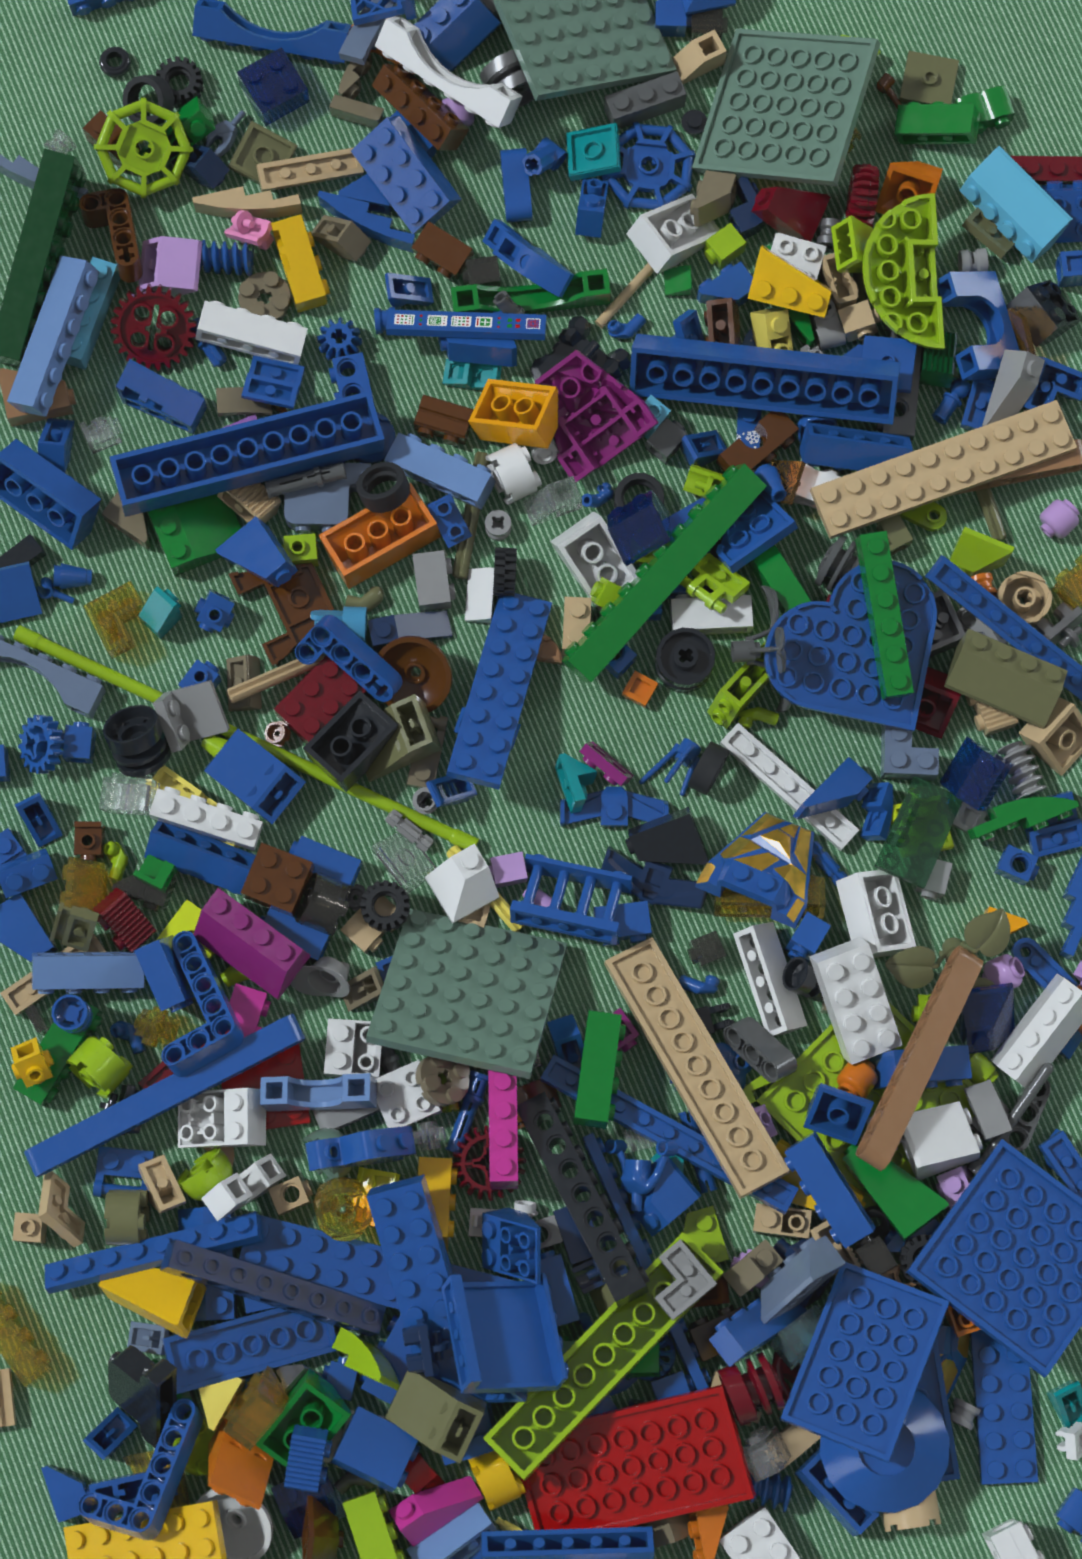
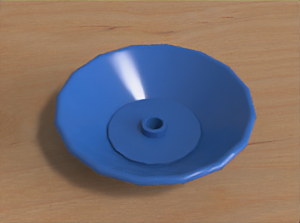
M917 1390L889 1463L824 1437H820V1457L828 1480L847 1501L867 1511L896 1513L919 1505L938 1488L949 1464L950 1437L939 1410L923 1393Z

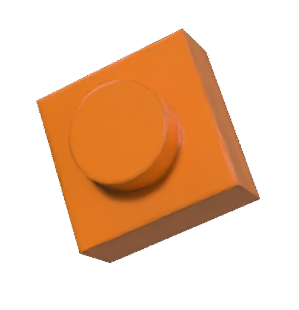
M635 670L623 690L622 696L645 708L658 683Z

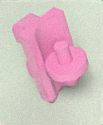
M245 210L238 211L231 218L233 225L224 231L227 238L238 240L241 244H253L263 250H267L274 241V237L270 233L272 222L253 217L249 211Z

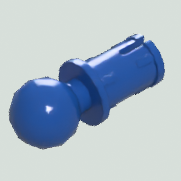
M957 378V380L951 383V393L945 392L943 394L942 402L932 414L933 419L938 423L946 425L955 409L962 405L960 399L966 397L971 390L967 380Z

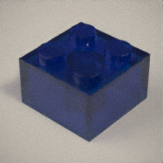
M282 47L237 72L240 87L265 126L310 102L306 85Z

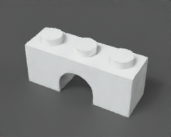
M270 1153L254 1162L241 1174L235 1173L219 1182L201 1199L215 1219L219 1221L267 1193L269 1188L277 1185L287 1175Z

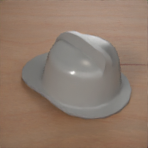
M324 956L312 966H303L290 984L294 989L306 995L345 997L350 992V985L347 982L350 965L340 962L335 958Z

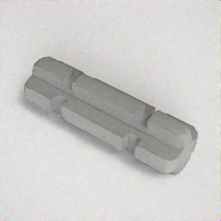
M393 809L387 815L385 822L392 828L394 826L397 827V832L412 844L416 842V847L426 852L432 846L433 839L427 834L423 835V831L407 818H401L403 815Z

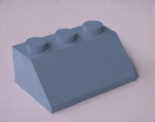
M826 1235L816 1241L813 1237L805 1241L799 1247L802 1250L799 1254L797 1252L791 1254L783 1261L785 1264L783 1268L780 1266L767 1275L769 1281L761 1287V1320L764 1324L797 1307L846 1264Z

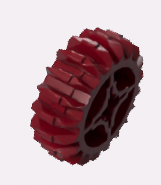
M864 163L855 164L851 171L845 219L852 215L872 228L879 189L880 173L877 166Z
M484 1126L485 1134L480 1135L478 1128H474L476 1137L472 1139L468 1133L464 1134L468 1143L465 1145L458 1141L457 1146L462 1148L463 1151L462 1153L453 1152L452 1154L453 1157L460 1158V1162L452 1163V1168L461 1169L460 1172H457V1179L461 1177L465 1179L459 1184V1187L462 1189L469 1184L471 1186L467 1192L469 1196L474 1193L475 1189L478 1190V1200H482L483 1193L488 1192L489 1201H493V1192L498 1191L499 1198L502 1199L504 1198L502 1189L490 1190V1178L488 1177L486 1166H481V1164L475 1165V1163H481L482 1159L485 1160L484 1157L487 1156V1149H489V1126ZM483 1141L484 1151L482 1156L477 1159L466 1160L471 1148ZM523 1147L518 1148V1154L524 1152ZM518 1158V1164L526 1163L525 1158ZM473 1168L483 1171L486 1186L473 1181L466 1169ZM518 1168V1174L524 1175L525 1170ZM507 1189V1191L512 1193L514 1189Z

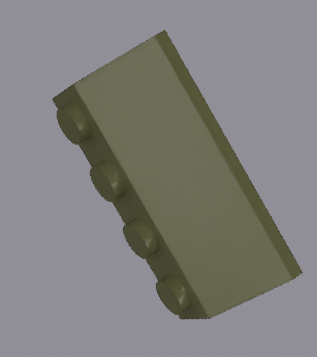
M968 629L957 644L944 687L1044 729L1062 692L1068 671Z

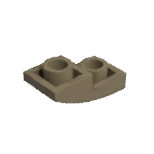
M371 52L364 65L353 62L349 63L339 85L338 94L340 96L355 99L361 91L359 76L367 74L372 66Z

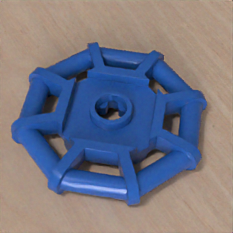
M637 121L633 122L630 128L619 135L620 156L624 157L621 171L601 176L602 181H609L608 186L621 200L623 207L627 209L634 207L653 210L673 202L686 192L689 193L693 188L691 185L692 166L696 155L677 135L673 126L639 124ZM643 135L659 136L661 139H644ZM632 138H637V142H635L633 147L627 149L622 147ZM668 140L679 152L678 154H673L672 151L670 153L667 149L666 142ZM647 161H652V165L656 166V168L646 171L641 165H645ZM683 162L681 178L674 175L675 163ZM624 177L627 184L632 187L629 194L617 181L618 178ZM669 183L677 185L665 196H661L660 191L664 190ZM638 191L654 193L655 199L635 197Z

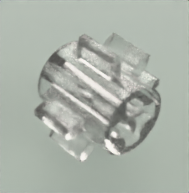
M437 1120L418 1123V1131L413 1132L415 1146L420 1145L421 1152L442 1148L440 1141L446 1140L444 1126L438 1127Z

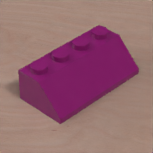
M219 888L216 889L202 908L193 934L201 944L278 1000L311 956Z

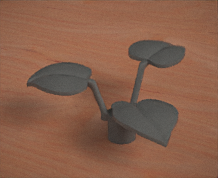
M761 586L769 605L770 628L756 635L745 637V640L731 641L732 662H747V665L765 668L764 662L757 661L756 659L760 658L763 652H776L778 672L785 673L787 658L784 649L786 643L784 629L782 627L776 628L775 647L760 648V643L754 642V640L768 635L772 626L779 619V602L776 591L769 586ZM780 695L776 712L789 710L792 703Z

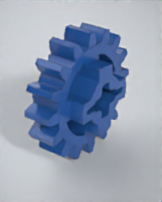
M34 715L33 718L27 719L28 724L22 725L24 734H19V738L22 740V744L18 745L22 752L20 759H25L24 767H30L31 773L48 774L49 771L55 770L54 764L61 763L58 756L64 754L60 749V746L64 744V740H61L63 731L57 730L59 723L58 721H53L52 716Z

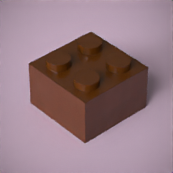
M261 842L241 890V895L247 900L294 918L315 868L314 864L311 861Z

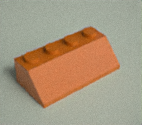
M409 483L410 493L407 500L400 507L384 513L372 512L365 508L318 535L348 589L441 537L436 521L411 483Z

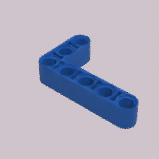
M182 931L175 935L172 947L207 1023L169 1043L162 1050V1061L178 1077L189 1075L241 1045L244 1038L241 1026L204 947L193 933L189 931Z
M185 1398L179 1399L173 1404L134 1504L100 1493L87 1492L78 1500L77 1509L79 1513L91 1524L143 1540L156 1538L163 1527L203 1424L204 1417L201 1410L191 1400ZM192 1411L190 1417L183 1420L184 1414ZM181 1437L180 1443L172 1447L174 1440ZM171 1464L170 1469L166 1473L161 1474L163 1468ZM160 1491L159 1497L151 1501L153 1494ZM98 1504L97 1510L90 1513L92 1506ZM124 1511L122 1518L115 1521L116 1515ZM149 1518L148 1525L140 1529L141 1523Z

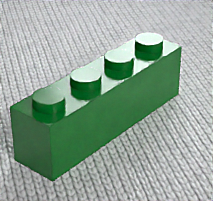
M88 1003L93 1012V1021L87 1030L79 1034H70L53 1022L40 1043L43 1051L48 1049L52 1056L54 1065L50 1066L53 1077L41 1084H35L26 1088L21 1078L17 1080L13 1089L44 1107L47 1103L52 1104L59 1093L57 1087L61 1080H67L72 1073L71 1068H69L71 1064H66V1061L88 1038L91 1032L95 1033L99 1029L103 1018H101L103 1012Z
M591 1010L588 1012L574 1125L606 1129L608 1121L614 1120L616 1105L610 1103L611 1095L617 1094L619 1078L614 1077L615 1067L620 1068L622 1051L617 1050L618 1041H624L626 1024H621L622 1015Z

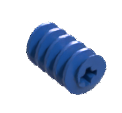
M202 240L200 270L203 266L205 273H210L212 267H214L215 273L220 274L224 267L225 273L230 275L234 268L236 275L241 276L245 268L247 276H251L254 267V247L251 251L247 243H244L242 249L239 250L237 242H234L231 249H228L226 241H223L221 248H218L216 241L213 240L210 248H207L206 241Z
M754 1465L749 1472L756 1496L754 1499H750V1502L753 1503L760 1496L762 1506L770 1499L772 1500V1509H776L778 1504L782 1503L783 1512H786L793 1488L791 1477L786 1475L781 1481L780 1473L775 1472L770 1478L769 1470L766 1468L759 1475V1468Z

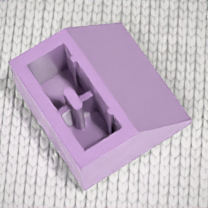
M166 236L143 241L141 254L143 275L139 279L138 286L143 291H146L147 285L150 283L152 289L156 291L158 285L162 284V292L166 293L171 287V295L173 297L179 293L185 295L198 291L202 241Z

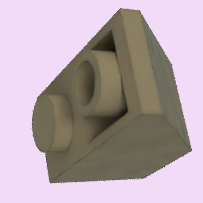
M705 171L703 180H699L697 184V197L692 199L690 205V214L694 215V226L700 227L730 212L737 196L736 174Z

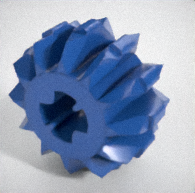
M341 317L338 319V324H334L329 319V328L321 326L320 331L322 335L317 336V341L321 344L319 351L326 353L327 360H331L334 356L337 358L350 355V353H359L357 346L362 345V338L358 337L360 330L359 328H353L351 320L344 325L343 318ZM342 337V343H336L338 341L337 338Z

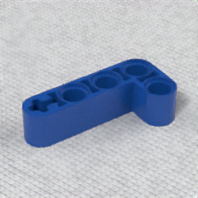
M333 615L322 617L295 648L296 658L306 665L313 664L325 653L378 701L387 702L391 700L402 686L403 680L401 675Z

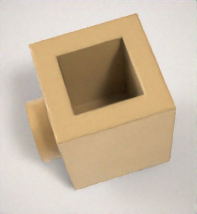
M868 300L838 310L848 342L857 339L864 340L865 335L873 336V334L878 332L876 323L881 321L875 308H870Z

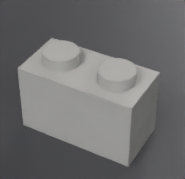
M444 550L412 554L420 612L451 608V600L456 599L454 583L449 584L447 574H452L451 558H445Z

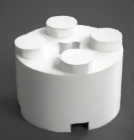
M513 443L485 457L486 461H491L492 463L487 467L492 471L491 474L496 481L495 487L499 493L504 491L507 497L503 501L507 505L537 492V487L542 485L538 473L531 470L528 463L531 461V456L525 446L521 447Z

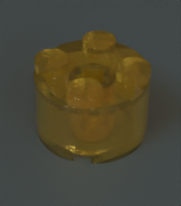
M337 1177L321 1184L317 1189L314 1198V1212L318 1225L324 1233L336 1241H351L358 1238L372 1221V1214L366 1197L367 1191L358 1180L348 1177ZM345 1206V1211L340 1212L341 1207Z

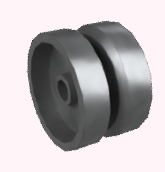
M514 50L499 55L481 71L480 79L483 84L503 83L522 95L523 97L518 108L534 100Z

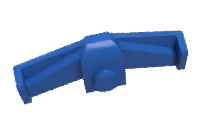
M607 786L604 790L588 793L581 812L570 813L566 799L560 800V827L601 817V827H628V818L649 822L669 814L668 801L626 791L623 787Z

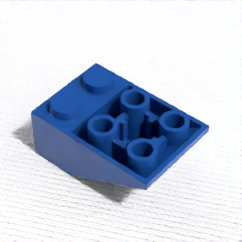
M238 728L204 769L214 780L271 824L276 821L306 783L289 767Z
M503 1208L482 1213V1268L531 1283L541 1284V1228L526 1212L515 1209Z

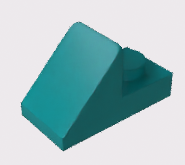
M565 753L559 754L555 770L570 813L581 812L587 800L585 786L594 783L597 771Z

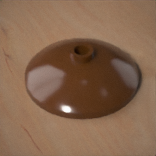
M403 636L392 640L379 652L378 655L401 675L403 680L398 692L391 700L385 702L388 706L416 694L425 702L428 712H431L439 707L447 698L452 686V669L447 656L435 643L423 637ZM414 667H418L421 670L420 675L413 671Z

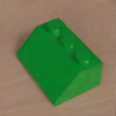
M309 1368L259 1430L255 1445L287 1468L291 1437L295 1425L327 1429V1440L331 1441L351 1416L352 1412L333 1385Z

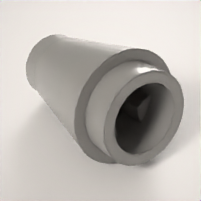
M427 787L418 789L412 799L414 808L421 814H430L437 809L433 798L431 799L433 801L432 805L425 806L426 799L432 798Z

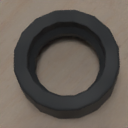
M141 75L134 77L127 83L123 91V106L139 101V93L142 87L150 85L157 93L158 105L173 111V91L168 82L163 78L155 75ZM141 111L128 116L129 119L134 123L140 121ZM146 115V120L156 125L166 121L155 115Z
M382 462L368 467L360 474L356 482V489L366 509L376 513H384L400 507L407 500L410 493V484L399 465L392 462ZM397 481L390 490L384 493L370 494L371 490L382 482Z
M633 473L619 482L615 490L614 507L617 515L624 522L633 526H644L652 523L660 516L664 506V491L661 484L653 476L646 473ZM644 485L653 492L655 503L650 511L644 514H634L625 507L624 494L631 486Z
M711 741L695 767L688 786L707 795L721 772L730 751Z

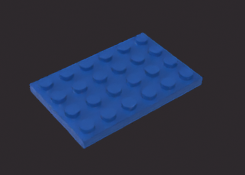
M846 1262L837 1273L785 1405L781 1421L889 1463L949 1307V1301Z

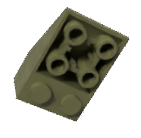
M416 694L393 703L383 710L399 727L367 770L366 776L369 782L442 750L426 704Z
M407 1370L385 1418L434 1452L461 1463L483 1417L487 1402L470 1394H461V1390L431 1376L425 1377L423 1372L408 1373Z

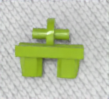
M691 464L683 490L706 499V492L713 485H719L724 480L723 474Z

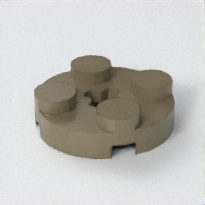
M272 271L259 272L251 275L241 283L238 301L240 308L247 309L251 313L260 316L270 315L280 321L287 314L291 304V294L287 283L277 273ZM266 293L272 296L269 298L268 304H264L263 301L258 302L257 299L261 297L260 294Z
M427 1056L417 1066L416 1083L417 1085L420 1084L423 1090L421 1094L424 1099L435 1106L446 1107L459 1102L466 1095L469 1088L468 1075L470 1074V1068L468 1065ZM443 1073L446 1076L447 1082L444 1085L441 1083V1078L438 1077V1074Z

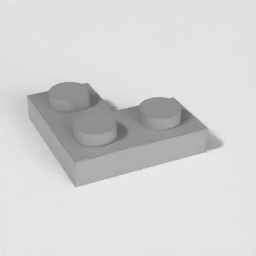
M681 1239L658 1257L675 1278V1281L658 1294L655 1300L670 1319L674 1321L714 1288L717 1283Z

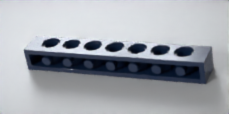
M177 1239L167 1244L160 1271L333 1326L342 1327L368 1337L379 1334L386 1310L385 1306Z

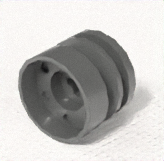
M840 535L839 539L829 547L818 567L817 578L814 584L821 586L825 578L829 577L831 580L826 588L829 592L846 573L859 565L858 557L854 555L856 542L853 541L848 550H844L843 546L848 538L844 535Z

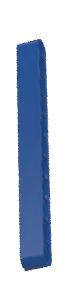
M295 1015L285 1016L244 1037L241 1045L189 1075L178 1077L172 1074L24 1151V1154L35 1177L45 1175L304 1041L306 1037Z

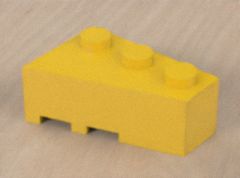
M299 214L271 223L275 244L297 312L300 313L328 304L326 295L330 294L329 286L326 279L321 280L319 271L323 269L318 255L314 256L313 254L314 240L311 231H306L302 215Z
M419 1157L418 1176L425 1174L448 1254L449 1237L454 1238L455 1221L450 1220V1211H455L456 1194H451V1185H457V1168H452V1158Z

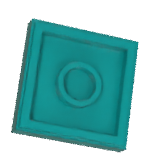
M617 123L566 133L568 174L571 181L621 171L619 128Z

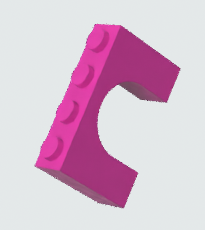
M488 1070L490 1190L518 1189L517 1076Z

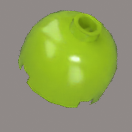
M216 1147L197 1158L191 1170L189 1171L186 1168L178 1177L177 1182L181 1189L191 1198L203 1201L201 1198L219 1182L232 1176V1164L221 1148L217 1149Z

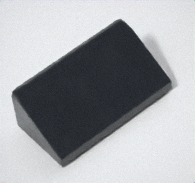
M29 534L0 556V568L28 561L30 567H32L45 557L46 553Z

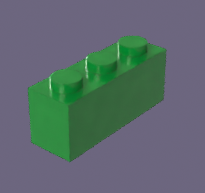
M939 101L932 104H920L918 102L899 104L894 134L900 144H976L980 114L975 104L967 101H960L957 104H946Z

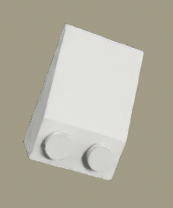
M693 194L641 214L626 233L656 274L675 267L704 248L705 241L720 230L713 220L700 227L694 226V215L690 214L691 201L696 199Z
M594 511L550 541L589 598L592 597L590 593L596 581H600L601 577L621 586L626 582L631 583L637 577L635 574L636 569L604 519ZM593 603L598 611H601L602 607Z

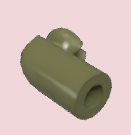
M373 586L362 597L347 595L345 606L367 607V612H370L383 601V590L378 586Z

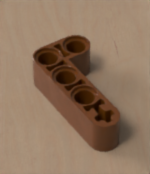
M113 188L83 195L79 200V208L84 224L89 228L109 226L120 278L128 283L138 281L143 275L132 210L126 191L121 188Z

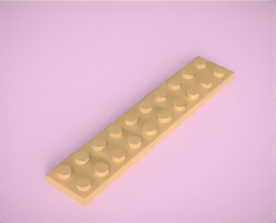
M1055 400L817 485L810 489V493L829 539L1071 453L1078 447L1059 403Z
M653 937L605 960V967L739 1198L742 1199L789 1174L790 1170Z

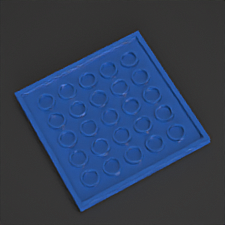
M1001 1139L906 1273L939 1298L949 1301V1306L1041 1376L1046 1377L1082 1326V1198L1005 1140Z

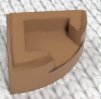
M544 635L536 661L561 665L562 655L559 647L549 636Z

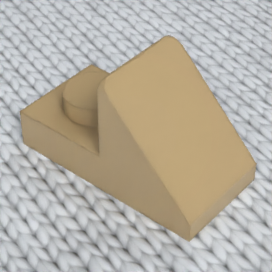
M165 1155L138 1164L140 1175L149 1191L148 1201L160 1214L186 1204V1199Z

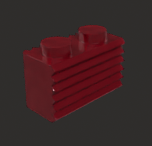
M115 888L97 906L93 907V911L99 913L97 924L104 931L109 929L114 936L111 940L121 951L127 949L133 953L134 950L138 949L157 931L128 895L119 888Z

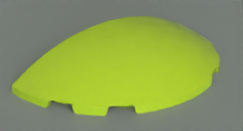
M935 193L921 194L905 199L901 204L891 210L889 209L877 221L870 237L866 241L863 253V280L871 304L881 320L892 331L921 347L944 350L942 297H938L935 247L938 246Z

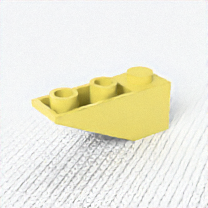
M769 308L750 312L753 339L756 347L793 351L788 309Z

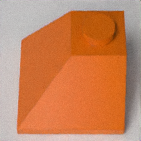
M920 161L891 162L879 195L876 212L885 214L889 209H893L907 198L921 194L936 193L943 169Z

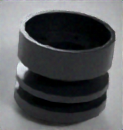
M134 705L123 708L111 715L105 722L103 727L104 737L109 749L112 751L118 770L125 776L140 777L154 773L170 759L171 750L157 713L150 706Z

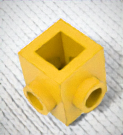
M37 1037L10 1048L14 1064H11L13 1073L17 1080L22 1078L26 1088L35 1084H41L53 1077L50 1066L54 1065L52 1056L48 1049L43 1051Z

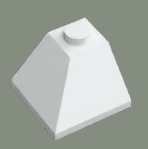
M475 844L451 856L425 876V880L452 924L499 898L489 866Z

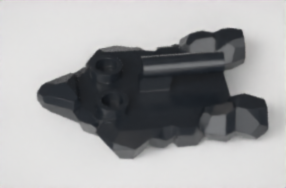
M576 316L569 321L567 328L562 329L558 337L560 341L552 347V353L535 359L530 371L534 380H536L575 350H579L609 375L617 379L622 375V370L630 367L631 356L629 352L622 348H618L606 355L599 349L600 345L595 340L590 342L586 339L591 330L588 320L583 316Z

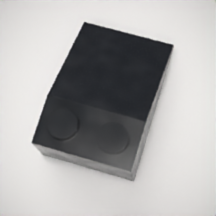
M359 691L303 749L313 763L347 792L367 772L399 725L365 694Z

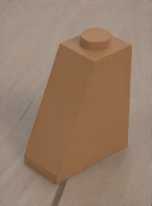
M5 368L0 369V385L7 419L11 427L74 414L72 405L76 404L74 390L68 389L66 382L63 380L58 384L53 397V404L49 408L47 417L20 412L7 402L18 371Z

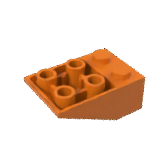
M225 1417L209 1442L208 1486L217 1494H226L236 1499L238 1503L245 1507L251 1506L259 1510L274 1458L255 1445L258 1432Z

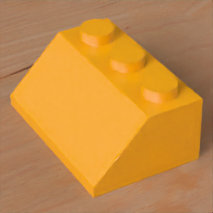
M488 379L468 422L480 440L507 444L516 443L517 445L548 449L558 428V388L556 386Z

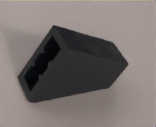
M689 807L628 829L629 838L625 839L630 854L635 853L638 861L703 865L709 861L708 853Z

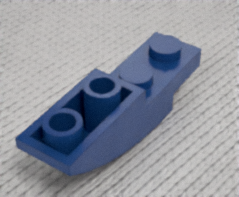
M499 219L493 220L482 240L493 250L492 253L504 263L535 284L562 298L574 274L544 250L531 245Z

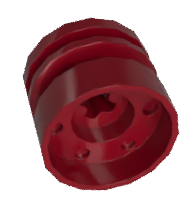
M763 1352L755 1355L759 1366L756 1369L750 1358L745 1359L747 1372L744 1374L740 1372L736 1364L717 1371L721 1384H724L726 1387L731 1408L740 1426L758 1420L756 1406L761 1404L768 1415L772 1414L769 1404L771 1399H773L778 1410L785 1408L781 1383L773 1365L765 1358Z

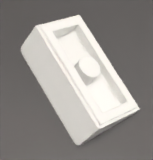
M494 568L469 569L465 622L491 623Z

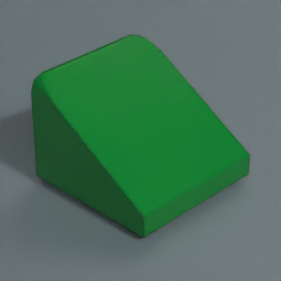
M684 265L664 271L665 297L691 295V265Z

